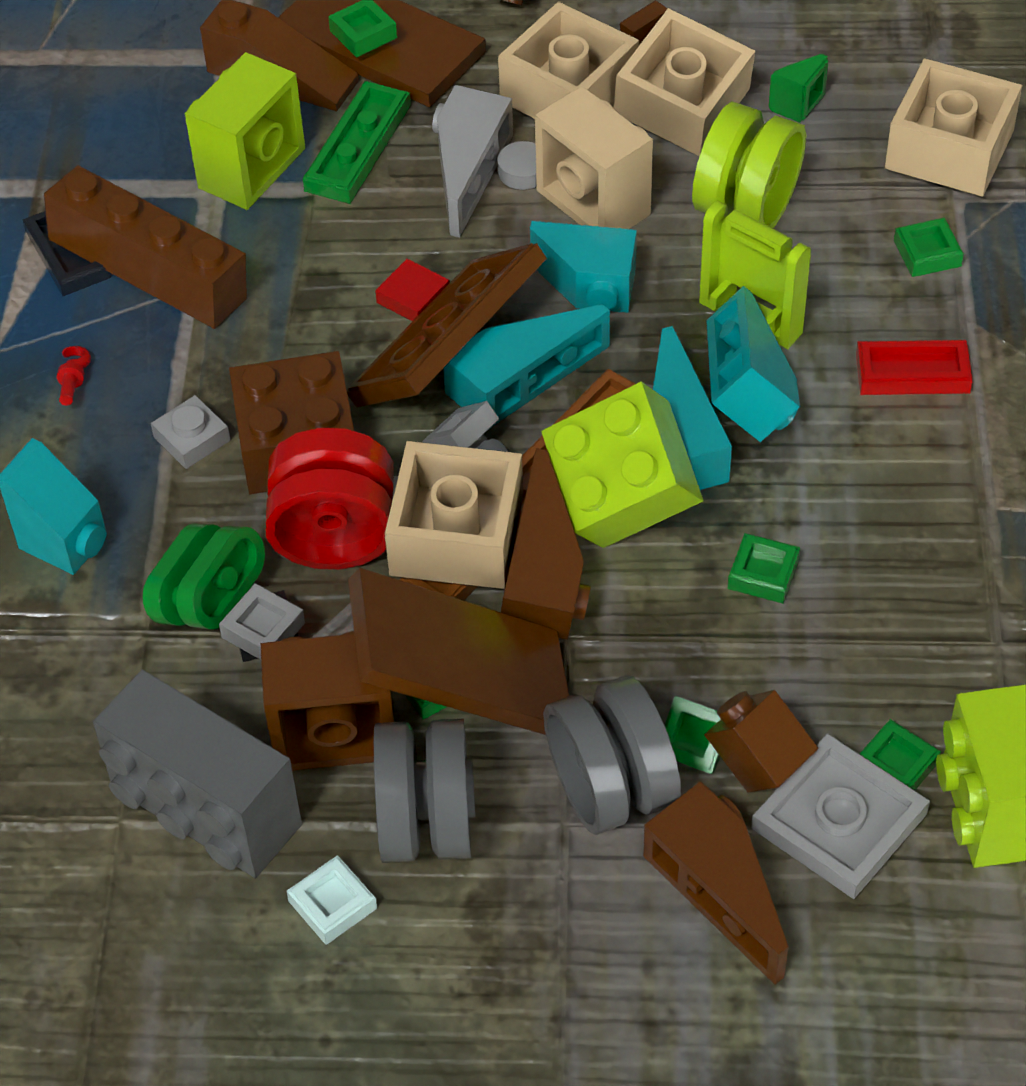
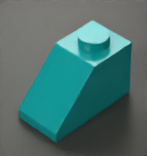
M531 221L530 244L537 243L547 257L537 271L575 308L582 309L603 304L610 311L629 313L636 270L637 230Z
M31 438L0 473V490L15 539L20 550L74 575L88 558H93L97 555L107 536L99 501L42 442Z

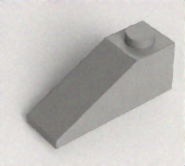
M455 85L445 104H438L433 117L432 129L434 133H438L439 156L450 235L460 238L498 165L497 158L499 152L509 144L513 137L512 98Z

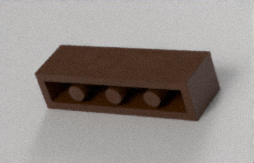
M77 165L44 193L48 238L50 241L91 263L96 261L102 264L106 271L209 327L215 329L247 299L246 253L89 170Z

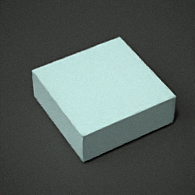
M338 855L287 890L289 903L326 945L377 909L374 895Z

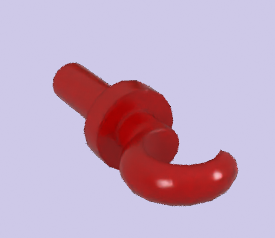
M69 346L62 351V355L65 358L80 356L78 359L68 360L58 368L57 380L62 385L59 402L65 406L72 404L75 388L81 386L84 381L85 373L83 369L91 361L90 352L82 346Z

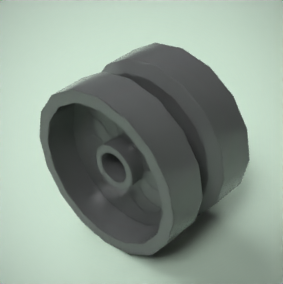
M624 675L598 685L594 693L593 705L583 696L574 694L545 706L543 712L545 733L557 774L579 820L590 833L598 835L624 825L629 817L631 805L638 811L649 815L665 809L681 797L678 766L668 733L656 706L645 688L634 676Z
M464 718L431 721L426 730V760H417L415 733L407 721L375 723V802L378 843L382 863L414 861L420 852V821L428 820L430 823L432 851L439 860L471 858L470 817H475L473 760L472 758L467 759Z

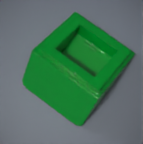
M818 54L774 71L770 80L769 109L796 122L804 121L825 95L828 56Z
M678 696L674 697L664 726L677 762L710 774L714 773L721 757L704 734L720 720L717 710Z

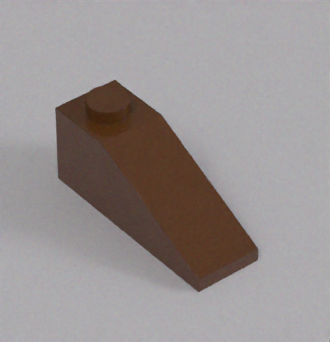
M221 0L200 27L208 73L220 76L224 70L230 68L247 52L295 72L300 101L336 112L359 81V75L356 71L266 9L235 0Z
M536 448L504 591L501 613L557 630L558 638L568 640L572 618L584 620L591 586L580 584L584 560L548 451Z
M700 781L644 824L643 857L776 985L785 977L789 946L748 830L735 804L723 795L716 796Z

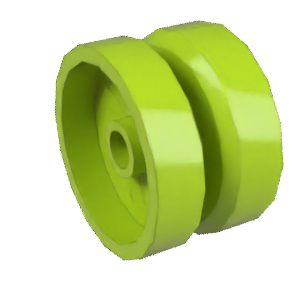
M733 101L728 103L713 122L697 162L692 190V202L695 210L706 213L707 209L715 201H720L728 206V215L733 210H737L774 228L789 203L801 171L807 136L805 125L779 116L772 117L764 124L760 110Z

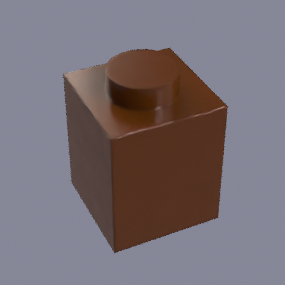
M775 690L749 695L747 691L736 694L718 709L717 715L720 717V720L704 734L747 793L779 788L819 749Z

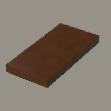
M296 0L278 17L356 71L358 75L383 86L410 92V99L427 107L436 102L486 52L485 38L400 0H373L396 22L397 38L357 58L330 32L328 16L361 0Z
M531 243L473 259L347 388V395L354 405L362 407L418 395L547 259L538 244Z
M359 568L348 579L360 682L546 735L543 716L545 706L569 696L557 630L363 568Z

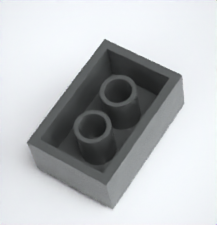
M142 669L93 720L100 745L99 755L105 762L111 781L109 788L115 797L132 809H137L140 805L156 815L160 824L173 836L179 839H185L189 836L205 846L210 857L222 867L228 870H234L235 867H238L256 879L302 826L290 758Z

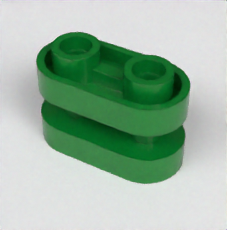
M192 523L184 527L145 582L143 605L147 615L154 622L177 626L187 624L190 627L204 629L220 628V622L249 591L262 571L265 560V548L262 538L257 531L250 527L224 526L221 528L214 524Z

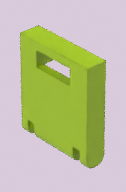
M715 201L707 209L703 220L699 303L716 312L737 292V286L740 288L745 286L752 294L776 306L772 310L758 303L778 344L789 349L803 334L811 248L798 243L792 249L793 241L791 237L737 210H733L728 215V206L720 201Z

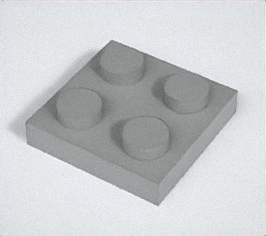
M827 733L817 744L819 749L777 788L752 817L751 829L855 899L927 815L930 801Z

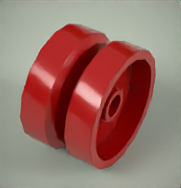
M345 428L311 429L295 433L280 442L269 457L268 498L266 506V538L275 552L296 564L314 569L334 570L364 565L382 555L386 550L385 530L392 505L394 485V462L386 448L368 435Z

